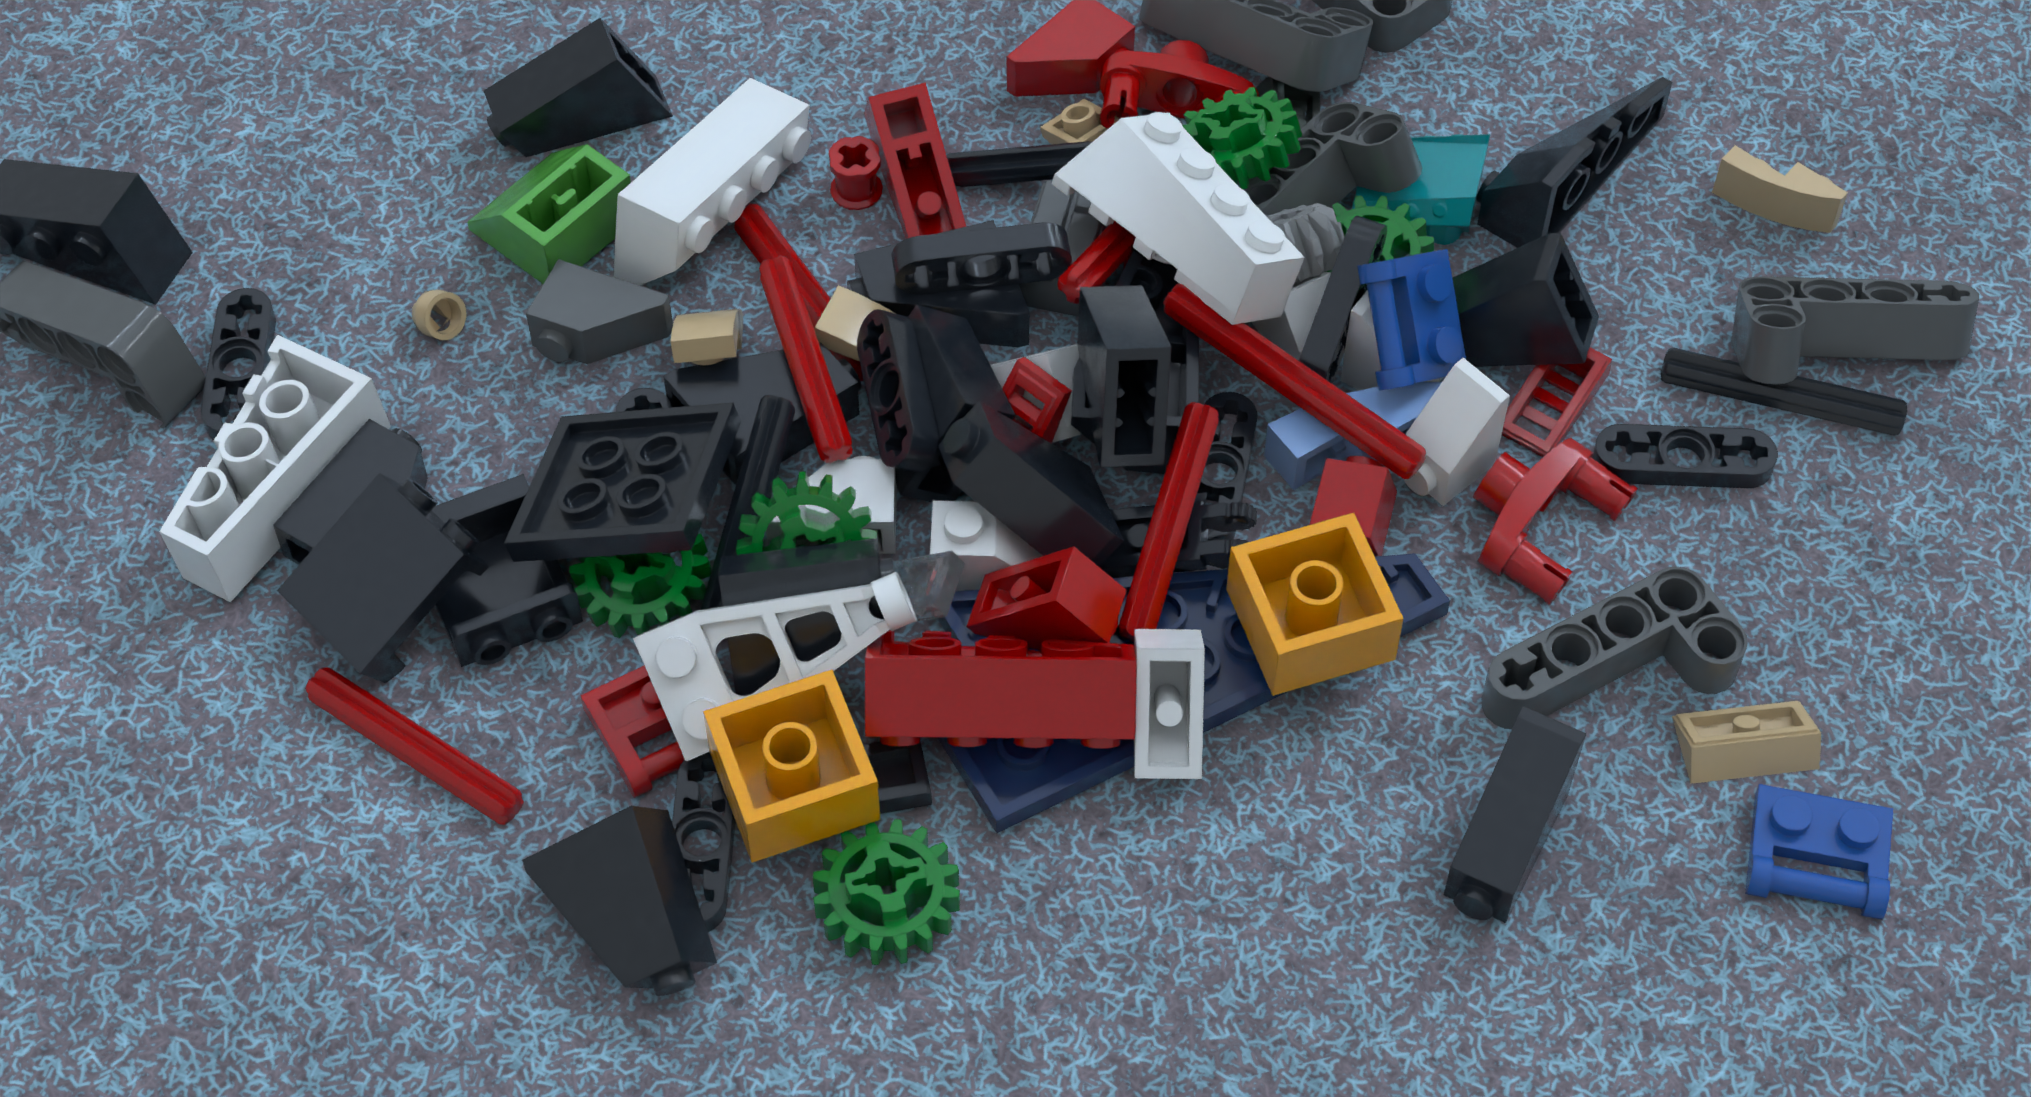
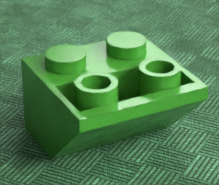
M588 144L553 152L467 222L468 228L544 284L558 259L582 267L615 239L617 197L631 183L630 174Z

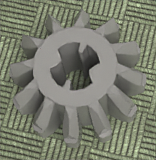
M1319 203L1310 206L1303 204L1296 208L1283 209L1281 212L1266 215L1274 225L1283 231L1285 237L1305 257L1295 282L1301 283L1305 279L1320 276L1322 272L1333 269L1345 238L1341 223L1337 222L1333 208Z

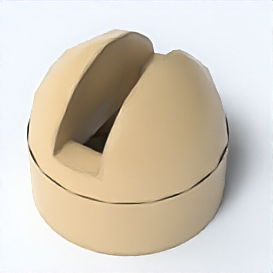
M438 289L425 291L412 307V320L416 328L424 335L439 340H449L457 336L463 329L466 321V307L463 300L454 293ZM432 310L447 318L445 323L450 320V325L447 329L437 331L441 327L430 316Z

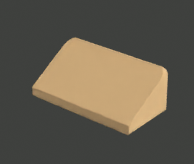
M1798 701L1682 713L1672 716L1690 784L1820 769L1821 732L1803 705Z

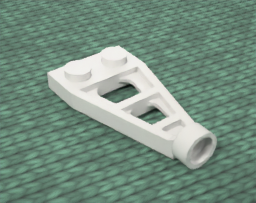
M894 572L867 585L697 610L633 638L685 761L710 752L703 711L831 669L835 671L887 631H894L917 621L907 591L898 573ZM873 596L876 597L884 619L874 617L869 610V602ZM821 611L831 613L835 617L842 633L839 643L810 661L804 662L797 659L785 631L787 622ZM752 633L762 634L772 640L780 658L779 671L772 680L753 694L747 696L738 695L732 691L716 654L717 646L727 637Z

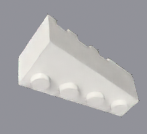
M279 335L276 336L267 351L271 360L261 376L253 374L242 394L246 402L233 424L225 422L215 437L214 443L217 450L207 467L197 468L159 531L182 577L229 602L239 594L281 548L273 524L369 419L387 429L391 427L372 378Z

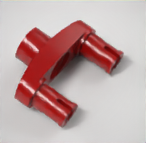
M1189 40L1170 42L1161 49L1160 53L1121 51L1111 55L1102 66L1100 90L1104 99L1103 107L1100 111V122L1103 127L1109 129L1114 124L1115 117L1120 119L1138 116V107L1155 112L1170 113L1172 116L1185 119L1184 113L1186 111L1199 112L1201 109H1204L1202 100L1206 98L1217 103L1223 100L1225 91L1231 90L1234 94H1244L1249 87L1255 86L1252 82L1239 75L1210 65L1206 51L1199 44ZM1255 87L1257 96L1260 97L1258 90Z
M1568 438L1558 444L1531 469L1504 452L1484 476L1473 496L1474 499L1499 515L1477 562L1498 576H1501L1503 573L1517 583H1521L1544 599L1545 603L1551 605L1557 597V593L1562 591L1571 578L1573 571L1564 568L1527 541L1528 535L1526 533L1529 531L1528 527L1537 512H1544L1560 490L1565 494L1570 490L1609 515L1610 519L1616 521L1622 513V509L1626 508L1631 502L1638 488L1634 485L1631 486L1607 470L1605 466L1592 458L1594 454L1592 451L1572 438Z

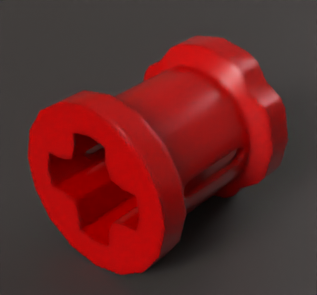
M863 136L841 138L832 145L828 153L830 170L835 175L831 182V196L839 206L848 210L870 208L878 202L883 190L882 182L876 175L881 167L879 147L871 139Z

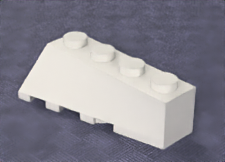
M749 78L618 194L613 277L642 285L676 271L695 253L703 252L709 245L712 237L728 222H735L741 216L747 204L760 192H767L773 186L777 177L792 162L798 163L805 156L811 141V133L807 130L810 105L752 78Z
M1154 112L1149 115L1120 118L1054 174L1052 185L1066 196L1073 194L1075 190L1091 202L1088 213L1105 226L1113 224L1114 220L1136 237L1133 244L1134 249L1148 260L1155 259L1159 262L1173 265L1178 269L1174 280L1186 286L1202 302L1232 325L1281 317L1305 257L1285 237L1283 231L1274 225L1253 203L1249 195L1238 187L1216 163L1214 157L1206 152L1183 128L1181 122L1170 113Z

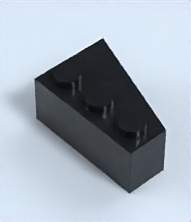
M4 159L0 164V254H14L156 305L193 253L138 173Z

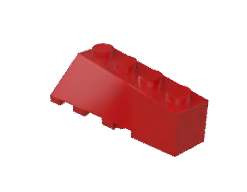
M889 630L867 646L865 655V737H880L882 744L889 746H911L918 744L920 737H947V743L950 745L977 747L986 744L987 738H1014L1015 745L1041 748L1051 746L1054 743V739H1080V743L1083 746L1103 749L1119 746L1121 739H1135V645L1049 639L1041 643V651L1028 650V643L1026 641L1017 639L1015 636L989 635L987 638L976 641L975 646H961L960 640L951 638V632L925 630L921 638L903 642L894 641V631Z

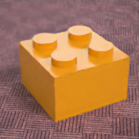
M1354 513L1231 547L1226 590L1273 696L1396 660L1404 618Z
M832 669L703 711L709 751L751 863L880 820L878 781Z

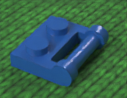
M1448 249L1357 266L1360 284L1367 285L1381 367V370L1375 371L1379 391L1446 377L1458 361L1462 358L1466 359Z
M1759 784L1755 793L1745 894L1767 898L1768 893L1773 892L1861 909V916L1883 920L1890 895V880H1888L1893 808ZM1772 856L1864 872V882L1776 866Z

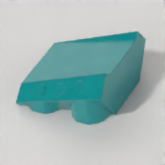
M1490 134L1410 136L1422 165V173L1419 178L1410 186L1390 193L1377 192L1357 186L1355 197L1362 195L1367 206H1375L1381 195L1387 196L1388 209L1392 211L1406 203L1410 205V221L1423 217L1426 220L1427 236L1433 237L1434 243L1441 245L1453 243L1460 238L1462 232H1469L1487 156ZM1354 197L1352 209L1355 208V207H1354L1355 197Z

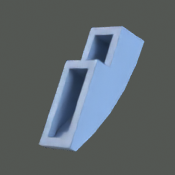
M1420 382L1410 386L1380 391L1378 387H1372L1346 394L1406 434L1442 382ZM1302 408L1267 425L1264 457L1293 490L1321 475L1326 458L1346 461L1349 456L1372 458Z

